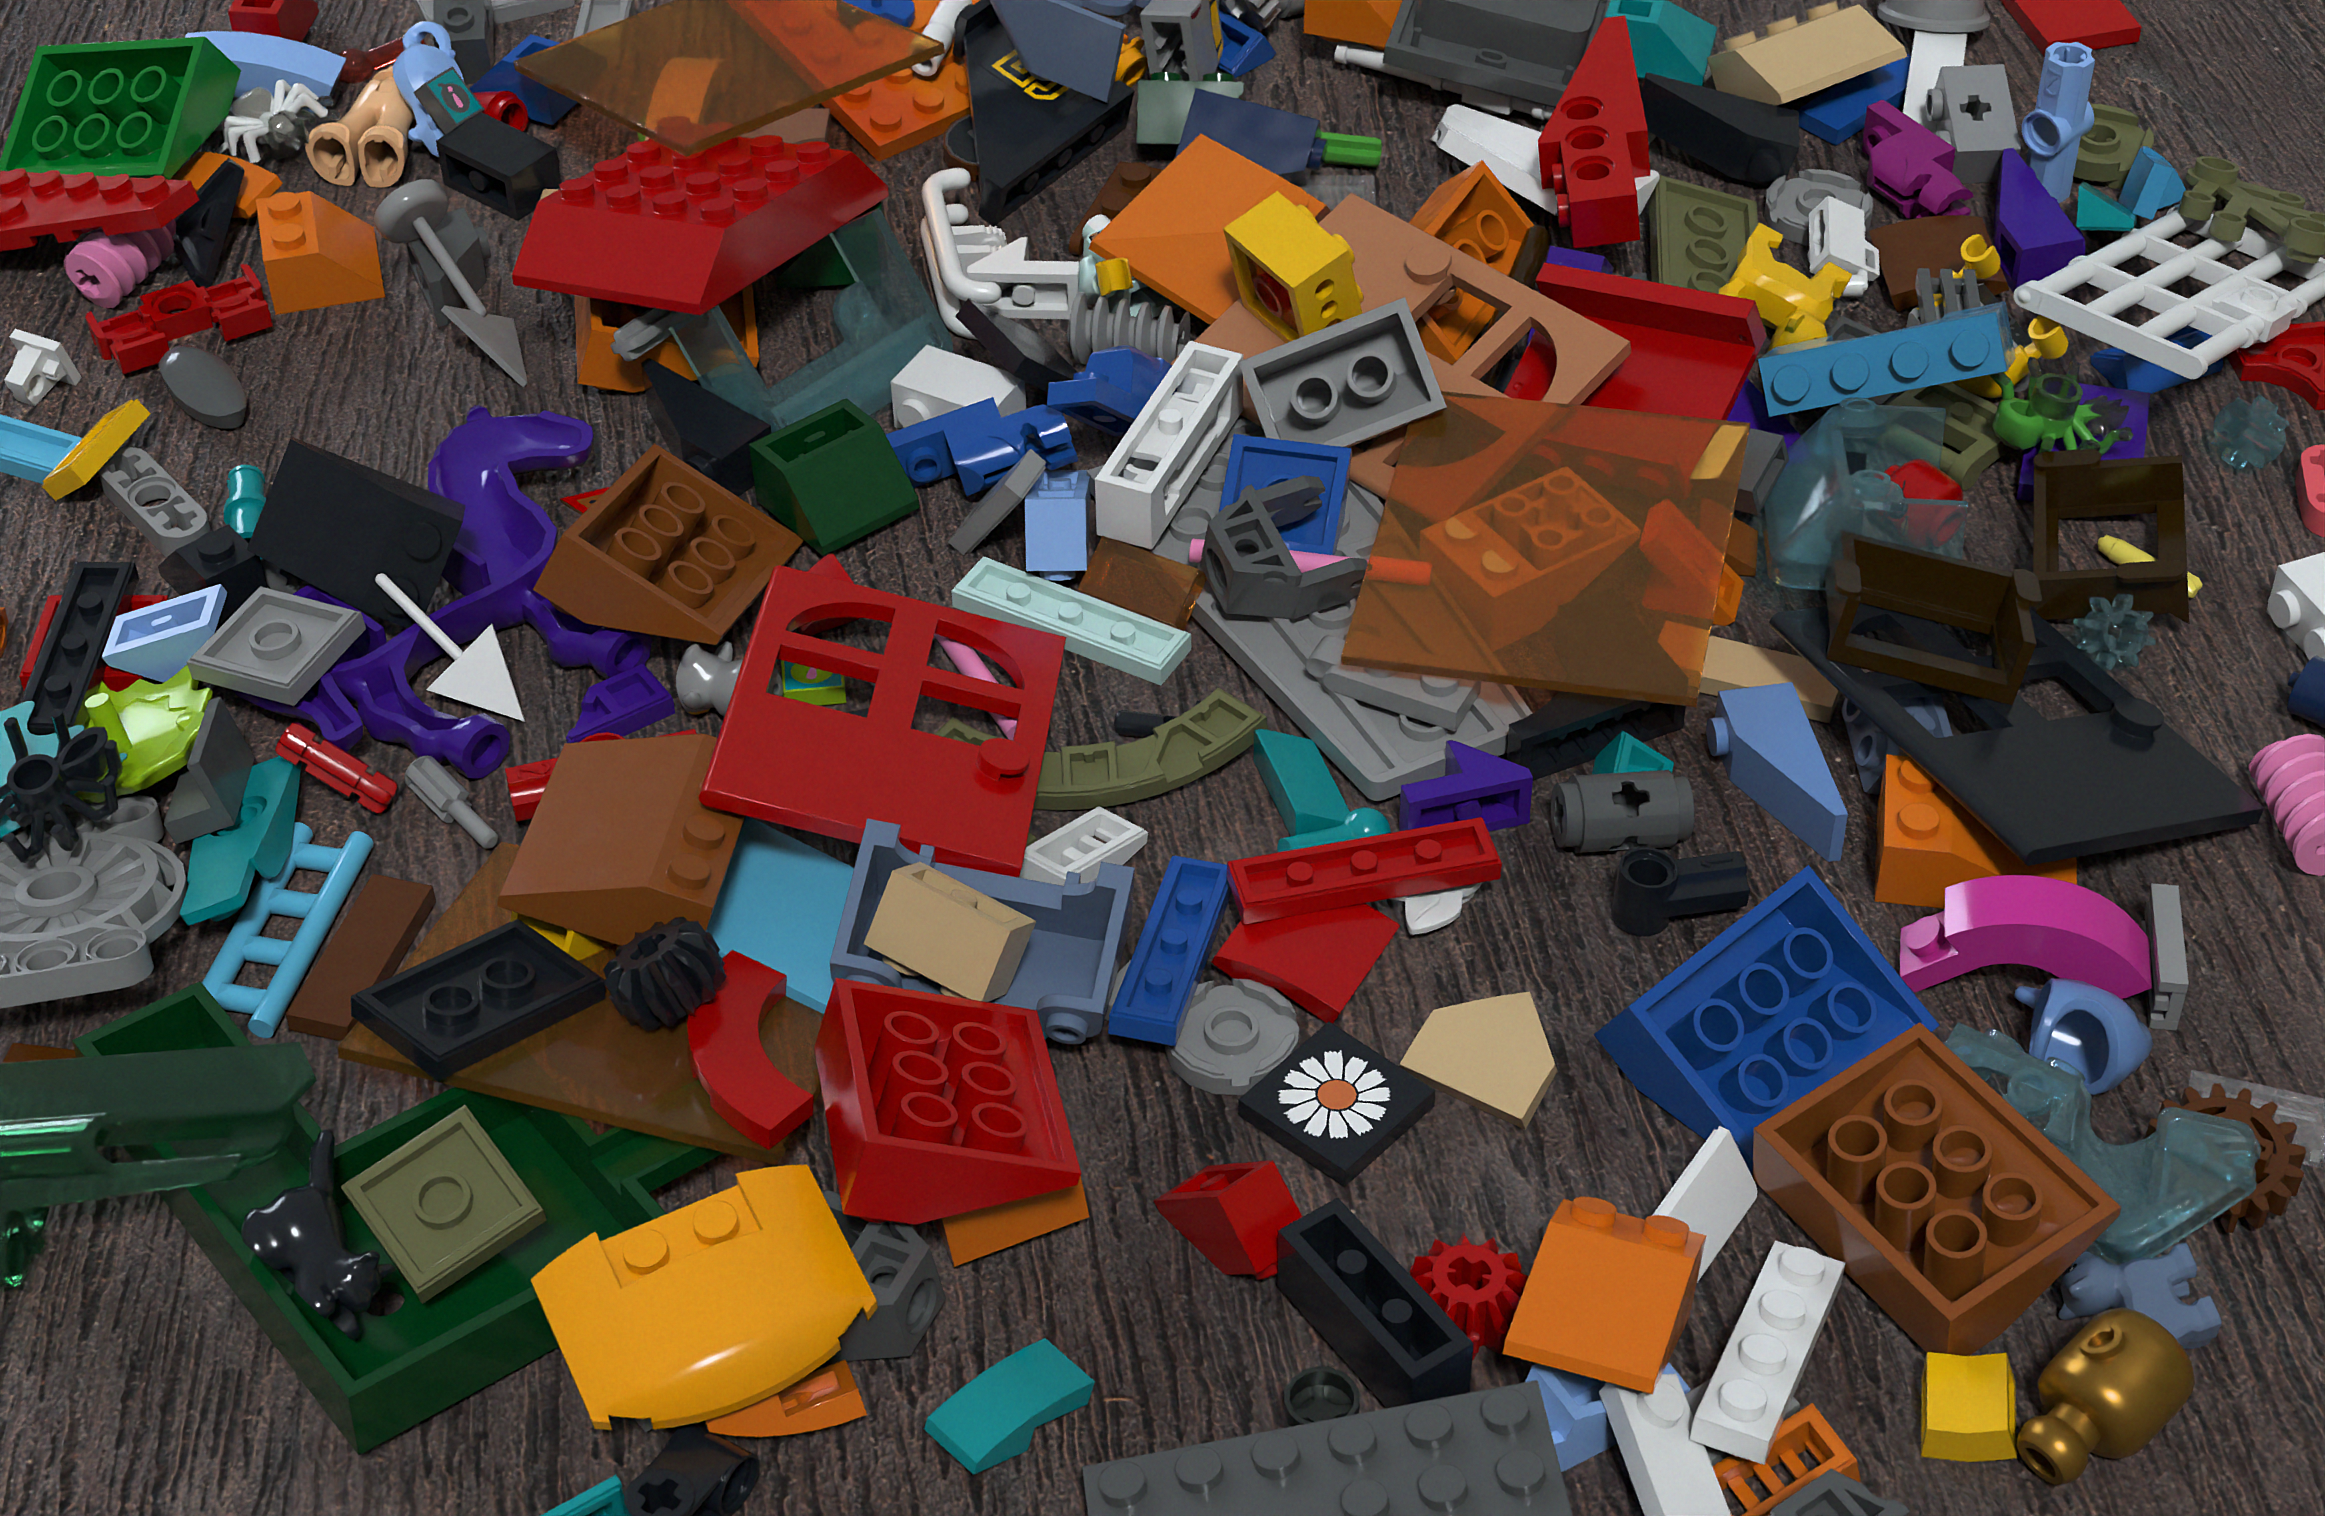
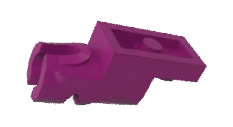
M1883 99L1867 106L1862 151L1870 156L1866 185L1899 207V212L1908 219L1942 215L1970 216L1972 210L1963 205L1958 199L1969 200L1974 197L1973 193L1964 187L1961 181L1952 174L1956 148Z

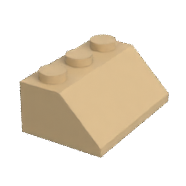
M1835 0L1806 10L1809 20L1797 24L1796 17L1791 16L1765 25L1768 35L1756 39L1754 31L1724 40L1726 50L1707 57L1717 91L1776 106L1907 57L1905 47L1860 4L1838 9Z

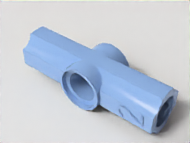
M2056 42L2046 48L2036 108L2026 115L2022 122V135L2025 143L2028 145L2026 165L2034 170L2037 179L2051 197L2056 198L2058 203L2070 197L2080 139L2091 131L2094 125V112L2088 102L2095 59L2092 57V49L2079 42Z

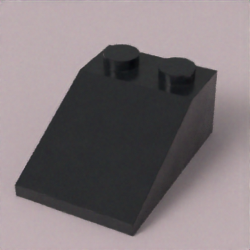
M291 437L247 550L363 612L409 628L416 622L376 583L375 578L380 573L385 574L426 613L463 523L466 505Z

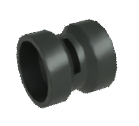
M1313 1367L1302 1370L1291 1378L1285 1388L1284 1428L1359 1414L1360 1393L1356 1383L1346 1373L1332 1367Z

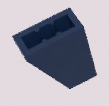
M1196 88L1175 158L1201 133L1281 176L1293 185L1304 187L1308 184L1312 170L1320 172L1326 156L1328 140L1321 138L1320 120Z

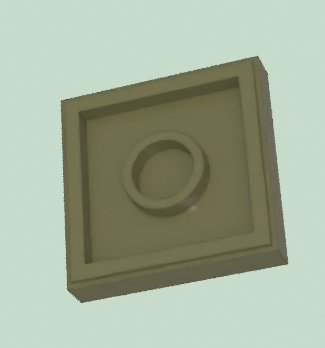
M466 1105L340 1186L347 1200L422 1304L547 1221L542 1207Z

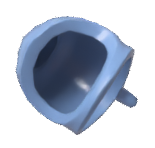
M2051 978L2044 984L2042 989L2019 986L2015 990V998L2033 1008L2026 1070L2027 1079L2036 1080L2045 1086L2067 1092L2097 1095L2115 1089L2123 1080L2132 1075L2150 1054L2153 1041L2148 1027L2137 1018L2130 1006L2114 993L2084 981L2067 978Z

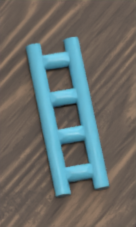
M294 822L291 851L281 872L271 879L264 878L263 876L260 877L206 974L202 984L223 1010L252 1014L248 1028L254 1035L261 1038H270L279 1025L374 846L372 838L366 833L360 831L352 832L342 849L309 844L313 838L312 830L303 823ZM296 868L329 873L318 894L285 890ZM270 914L304 919L293 941L259 936ZM244 961L279 966L267 989L232 984Z

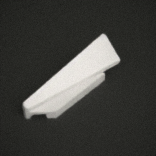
M1458 104L1447 107L1431 137V140L1436 142L1439 148L1470 166L1483 160L1502 185L1558 216L1554 188L1542 189L1538 139L1542 132ZM1650 169L1651 176L1634 178L1639 216L1660 178L1659 173Z

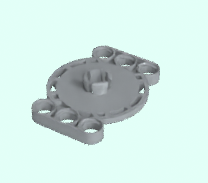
M144 795L118 797V810L101 821H93L72 807L66 806L64 812L79 836L78 844L73 852L63 850L50 833L51 828L56 824L53 819L49 822H44V840L41 853L37 858L27 863L19 861L2 838L0 839V1009L121 989L145 980L152 973L154 965L149 944L166 932L178 919L188 889L183 863L170 849L157 843L163 837L164 829L155 799ZM106 802L87 804L95 809H101L106 805ZM31 824L26 827H19L12 832L26 849L31 844ZM175 884L172 892L166 887Z

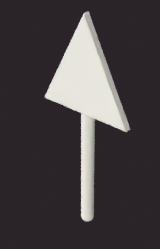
M380 573L376 576V583L455 660L426 690L526 722L492 623L463 652L385 574Z

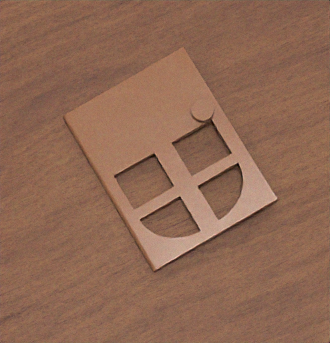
M1350 193L1318 223L1331 236L1335 233L1342 236L1354 253L1355 262L1352 264L1354 277L1364 297V301L1360 303L1362 313L1405 297L1413 320L1416 322L1431 306L1441 305L1449 301L1455 295L1457 287L1505 313L1453 365L1426 351L1447 406L1446 410L1382 434L1365 452L1354 445L1348 447L1352 448L1350 480L1433 529L1474 512L1631 354L1630 341L1353 193ZM1266 273L1265 276H1262L1254 284L1255 292L1274 280V278ZM1241 297L1193 341L1244 354L1243 360L1286 344L1243 307ZM1531 328L1541 333L1548 340L1557 357V367L1552 384L1534 410L1480 381ZM1243 377V411L1240 415L1262 427ZM1445 413L1499 443L1480 457L1445 470L1417 472L1392 467Z

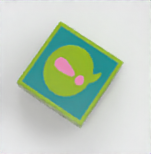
M781 660L783 697L818 706L846 703L845 676Z

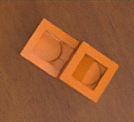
M846 1359L811 1372L782 1391L755 1404L729 1414L705 1420L710 1433L766 1437L815 1431L867 1415Z

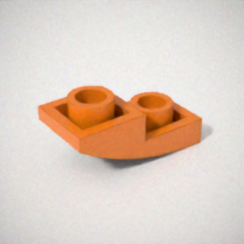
M199 151L170 178V180L191 181L197 192L219 166L230 158L242 166L245 171L232 217H243L244 219H250L258 215L256 199L270 197L283 184L276 174L248 161L225 154Z

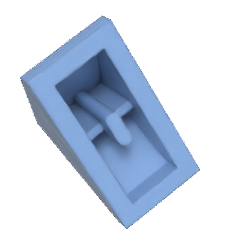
M218 584L116 616L102 658L108 666L164 683L179 672L187 664V661L215 633L228 592L222 584Z

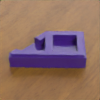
M644 663L588 687L581 703V715L575 728L569 730L566 742L576 743L587 736L606 732L624 737L675 714L673 697Z

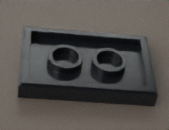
M516 919L350 996L351 1016L439 1082L604 1001L606 986L604 984L605 979L520 919Z

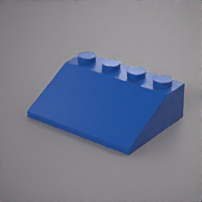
M1808 865L1593 1035L1640 1092L1703 1139L1707 1140L1714 1129L1717 1130L1719 1126L1730 1130L1750 1173L1753 1175L1754 1127L1919 1022L1930 1032L1940 1025Z

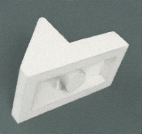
M1021 237L969 265L967 278L979 282H995L1001 288L1000 299L992 304L981 305L1006 318L1069 319L1074 299L1079 292L1080 268L1077 261H1029L1028 237Z

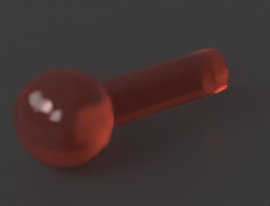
M404 35L366 52L357 48H348L341 51L338 55L345 57L346 61L338 81L343 83H359L370 78L375 70L395 62L404 51L402 41ZM423 39V40L421 41V44L426 45V43H425V41H424V39Z

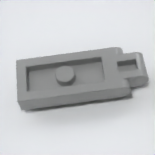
M1331 635L1324 636L1305 663L1307 671L1311 675L1323 679L1326 688L1332 692L1452 731L1457 730L1481 691L1480 673L1360 635H1353L1348 641Z

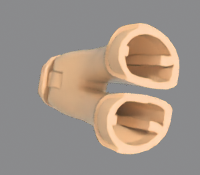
M393 66L375 74L343 118L335 123L321 124L310 132L305 142L307 156L317 173L328 182L336 185L351 186L356 179L359 168H361L363 178L369 187L384 188L393 185L402 175L408 155V132L417 122L414 112L402 97L395 83Z

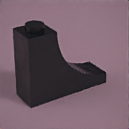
M1612 592L1558 610L1554 657L1561 665L1567 680L1557 695L1546 705L1529 716L1509 724L1507 760L1529 768L1534 781L1595 760L1598 754L1622 731L1643 743L1683 729L1688 681Z

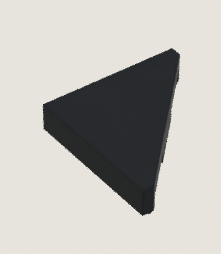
M230 158L224 161L196 192L200 200L174 219L177 225L176 234L172 237L174 249L190 278L196 284L205 288L212 285L245 172L242 166Z

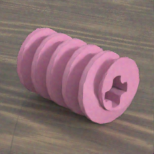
M173 219L167 225L158 229L106 236L102 227L92 231L66 255L64 260L65 273L79 291L95 305L103 308H114L122 301L123 296H127L135 289L136 284H140L148 276V272H153L161 264V260H166L173 253L174 242L172 237L176 234L177 226L175 220Z
M2303 734L2265 746L2255 754L2248 768L2251 777L2255 779L2260 794L2265 799L2269 812L2274 816L2278 830L2284 836L2288 849L2293 853L2297 867L2307 874L2324 876L2325 738L2321 735Z

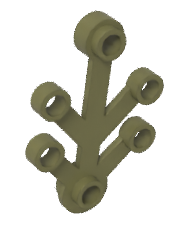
M2200 156L2196 159L2195 166L2188 169L2185 179L2194 188L2183 192L2178 209L2181 215L2195 220L2211 219L2216 200L2226 199L2229 201L2222 211L2214 212L2208 231L2210 235L2225 241H2241L2247 223L2246 217L2249 214L2284 238L2283 243L2287 246L2286 255L2291 259L2304 263H2317L2320 256L2325 255V214L2303 210L2306 202L2303 197L2294 193L2277 191L2241 181L2237 178L2239 166L2229 160L2218 157Z

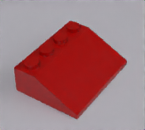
M835 978L814 1045L844 1215L858 1216L863 1220L874 1223L893 1221L920 1224L1078 1185L1081 1170L1037 1010Z

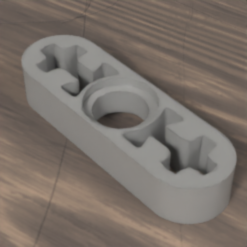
M135 447L119 448L98 470L106 497L164 556L168 557L176 549L211 532L205 510L146 451ZM138 478V480H136L135 482H131V479ZM167 499L166 502L156 506H142L153 500ZM178 522L179 528H172V526Z

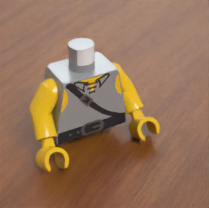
M1979 234L1967 238L1960 249L1965 266L1958 274L1953 270V278H1962L1963 269H1975L1976 278L1986 279L1995 275L2000 269V256L1995 246L1992 245L1986 250L1987 245ZM1984 283L1977 285L1981 306L2000 303ZM1933 294L1938 320L1945 315L1942 294ZM1956 294L1958 310H1964L1962 295ZM1919 307L1914 308L1908 314L1906 328L1921 324ZM2007 311L2016 359L2007 371L2000 372V374L2012 381L2014 392H2020L2028 389L2030 373L2038 367L2036 360L2041 356L2045 359L2061 357L2067 351L2068 338L2058 322L2042 315L2037 316L2029 324L2028 336ZM1990 375L1952 382L1979 397L1998 398L2002 396L2001 387Z

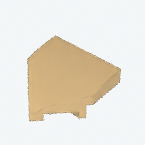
M1530 992L1474 1000L1433 1010L1400 1062L1402 1069L1428 1086L1525 1130L1553 1078L1558 1073Z

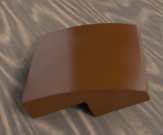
M1930 216L1901 221L1869 231L1874 247L1879 250V263L1896 312L1918 305L1915 286L1918 268H1929L1931 278H1939L1940 269H1952V271L1954 270L1958 274L1965 266L1960 249L1967 238L1979 234L1987 245L1986 250L1992 246L1982 217ZM2001 266L1992 277L1986 279L1976 278L1977 285L1984 283L1993 295L2009 290Z

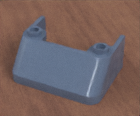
M1152 0L989 1L1022 66L1029 71L1031 76L1041 81H1053L1101 101L1108 102L1113 90L1126 29L1125 24L1112 19L1128 13L1135 5L1145 8Z

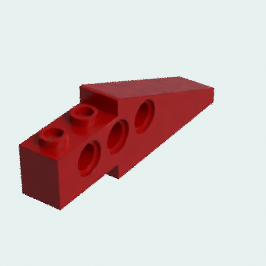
M1625 15L1603 19L1538 139L1542 189L1554 188L1560 228L1570 227L1573 248L1640 240L1638 199L1634 178L1651 176L1648 129Z

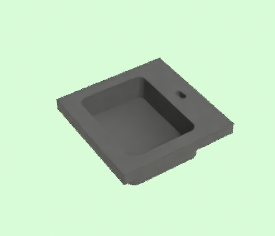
M1403 0L1387 40L1382 63L1556 107L1605 18L1610 0Z

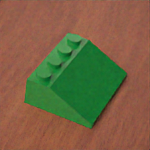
M205 36L37 46L0 159V171L22 168L26 172L34 173L58 170L60 174L78 175L85 172H93L95 176L112 177L119 174H128L130 178L164 176L165 179L170 180L228 116L241 69Z

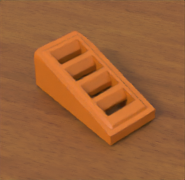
M1813 1403L1782 1422L1764 1465L1731 1454L1712 1466L1721 1490L1730 1487L1746 1508L1747 1512L1741 1516H1769L1775 1506L1829 1469H1833L1855 1481L1861 1482L1857 1459ZM1806 1450L1819 1463V1466L1810 1472L1797 1456ZM1781 1462L1796 1480L1786 1487L1771 1469L1772 1466ZM1757 1475L1772 1496L1760 1502L1744 1481L1745 1479Z

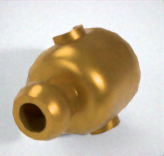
M2116 1308L2099 1313L2048 1363L2038 1379L2040 1400L2048 1414L2035 1416L2023 1425L2017 1440L2018 1452L2022 1459L2038 1476L2047 1482L2062 1485L2071 1483L2082 1475L2088 1464V1454L2090 1452L2111 1459L2125 1458L2138 1453L2178 1413L2193 1392L2195 1384L2191 1360L2185 1349L2167 1329L2144 1313L2127 1308Z

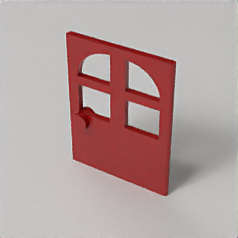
M782 565L776 566L772 570L699 793V801L708 807L861 844L867 819L901 825L900 843L918 855L921 844L934 846L935 862L1019 878L1066 637ZM838 617L867 618L892 623L884 655L792 631L809 622ZM934 634L959 641L990 657L1007 671L1018 688L926 666ZM777 659L875 683L867 717L767 693ZM923 695L1015 718L1017 722L1013 741L1005 738H992L984 741L979 746L911 729L918 697Z

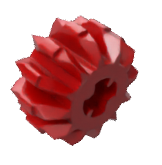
M1463 1232L1456 1246L1453 1247L1435 1239L1431 1249H1429L1428 1256H1415L1414 1264L1410 1268V1275L1474 1343L1472 1361L1481 1346H1485L1498 1354L1502 1353L1506 1336L1528 1280V1276L1521 1273L1522 1265L1519 1263L1518 1254H1499V1248L1494 1237L1479 1246L1471 1244Z

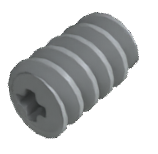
M1078 292L1070 312L1067 342L1075 362L1083 365L1088 363L1089 356L1092 353L1122 345L1132 346L1154 358L1160 357L1171 364L1189 342L1190 315L1189 311H1187L1180 324L1174 323L1172 307L1165 305L1159 319L1152 320L1151 304L1143 302L1137 316L1133 317L1130 313L1129 300L1123 298L1119 302L1115 313H1109L1108 298L1101 295L1097 299L1094 309L1090 310L1087 306L1086 294Z

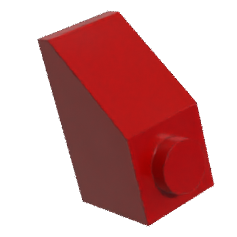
M1273 1160L1208 1165L1154 1200L1159 1213L1224 1275L1254 1274L1257 1280L1278 1273V1230L1303 1217Z

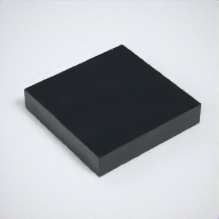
M969 298L955 316L1013 376L1048 392L1049 383L1073 380V375L1078 373L1040 334Z

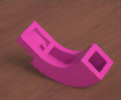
M2003 875L1961 882L1945 888L1944 911L1921 918L1915 923L1902 927L1900 931V977L1914 993L1980 967L2008 963L2033 966L2050 972L2059 978L2084 981L2114 993L2120 999L2152 988L2150 938L2114 902L2085 887L2062 880L2029 875Z

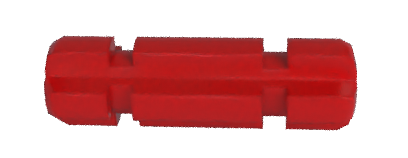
M293 722L286 728L276 745L275 752L278 756L295 766L299 762L307 765L304 770L306 773L348 798L352 793L360 797L357 803L375 814H381L387 809L398 789L396 781L378 770L374 775L367 772L368 764L326 739L321 744L315 741L314 738L317 734L300 723Z

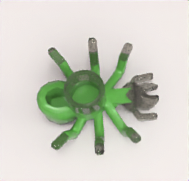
M2029 357L2027 366L2030 372V383L2027 400L2014 398V385L2004 372L1990 374V377L2002 390V401L1998 404L1992 423L1993 431L2006 446L2016 451L2034 447L2043 440L2039 453L2051 452L2055 440L2063 438L2066 450L2095 449L2103 456L2115 442H2128L2133 438V434L2129 427L2117 429L2123 424L2129 411V406H2120L2122 399L2107 401L2108 398L2105 395L2085 400L2082 405H2079L2083 395L2081 386L2076 382L2081 365L2079 362L2071 361L2069 363L2066 376L2057 373L2042 375L2037 359ZM2073 430H2074V432L2078 435V437L2082 440V442H2081V444L2079 445L2078 448H2077V444H2076V440H2075V437H2074ZM2101 434L2104 440L2099 442L2094 436Z

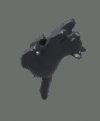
M331 1129L322 1130L319 1133L310 1151L308 1184L285 1189L268 1205L261 1208H252L245 1215L241 1233L243 1242L274 1270L280 1271L286 1279L294 1284L295 1291L323 1318H328L350 1339L355 1340L361 1333V1324L354 1312L363 1313L369 1309L372 1298L381 1288L383 1279L392 1275L395 1272V1267L391 1264H378L380 1254L375 1250L366 1251L360 1255L353 1253L351 1250L342 1212L333 1198L335 1137Z

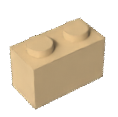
M917 862L892 870L863 944L883 954V962L892 966L898 972L912 976L921 974L941 984L940 991L943 995L989 1002L1007 994L1036 920L922 862Z

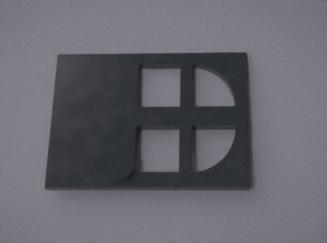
M1859 603L1849 631L1851 634L1862 635L1867 632L1883 629L1900 646L1995 669L1993 655L1973 656L1938 625L1944 623ZM1828 606L1778 612L1769 621V626L2027 866L2258 824L2264 811L2262 805L2164 722L2163 713L2156 706L2145 700L2135 698L2030 607L2036 647L2022 681L2060 676L2101 713L2047 721L2018 694L2012 706L1878 672L1865 673L1861 668L1826 660L1830 640ZM1953 692L1993 730L1935 738L1895 700Z

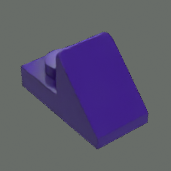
M1446 741L1444 777L1401 785L1399 831L1479 817L1483 818L1488 832L1530 822L1533 776L1529 768L1457 741Z

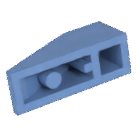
M1788 682L1718 691L1715 718L1707 720L1706 735L1710 753L1712 756L1721 757L1729 780L1827 862L1841 860L1848 813L1793 683Z

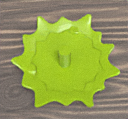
M187 664L162 684H152L139 679L128 688L116 692L110 690L101 680L97 693L86 700L85 706L89 714L84 730L90 727H105L108 741L114 740L117 742L119 754H127V758L122 762V775L115 783L117 796L132 794L148 788L188 763L208 701L213 699V692L210 688L198 690L199 680L192 679ZM105 773V775L101 779L97 780V782L103 780L107 773ZM78 791L73 794L86 803H101L105 801V793Z

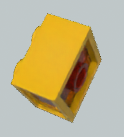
M1276 191L1223 228L1243 307L1285 343L1363 314L1360 303L1364 301V297L1355 281L1352 268L1355 256L1351 247L1339 234L1335 233L1331 236L1319 226L1313 214L1304 205L1299 204L1295 206L1280 192Z

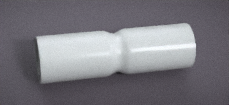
M972 0L940 1L929 20V25L923 30L908 57L909 65L916 73L930 76L937 71L952 44L953 38H955L956 30L954 24L956 18L964 7L972 4Z

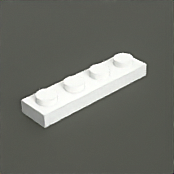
M1775 1240L1694 1416L1690 1435L1691 1441L1763 1465L1765 1464L1841 1286L1845 1262L1820 1255L1809 1248L1795 1247Z

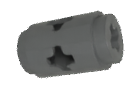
M1669 770L1570 776L1568 782L1556 783L1552 790L1551 822L1554 838L1560 848L1572 847L1575 853L1631 850L1638 847H1674L1678 840H1688L1693 832L1694 800L1691 785L1687 777L1684 775L1673 776Z

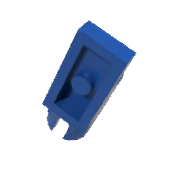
M1129 345L1100 350L1089 356L1085 372L1075 373L1073 380L1049 383L1047 406L1109 435L1125 436L1172 365L1160 357L1154 358Z
M994 397L885 434L913 488L958 473L966 496L994 487L1030 449L1046 461L1044 466L1050 471L1079 461L1075 448L1072 445V437L1063 413L1047 405H1038L1001 418Z

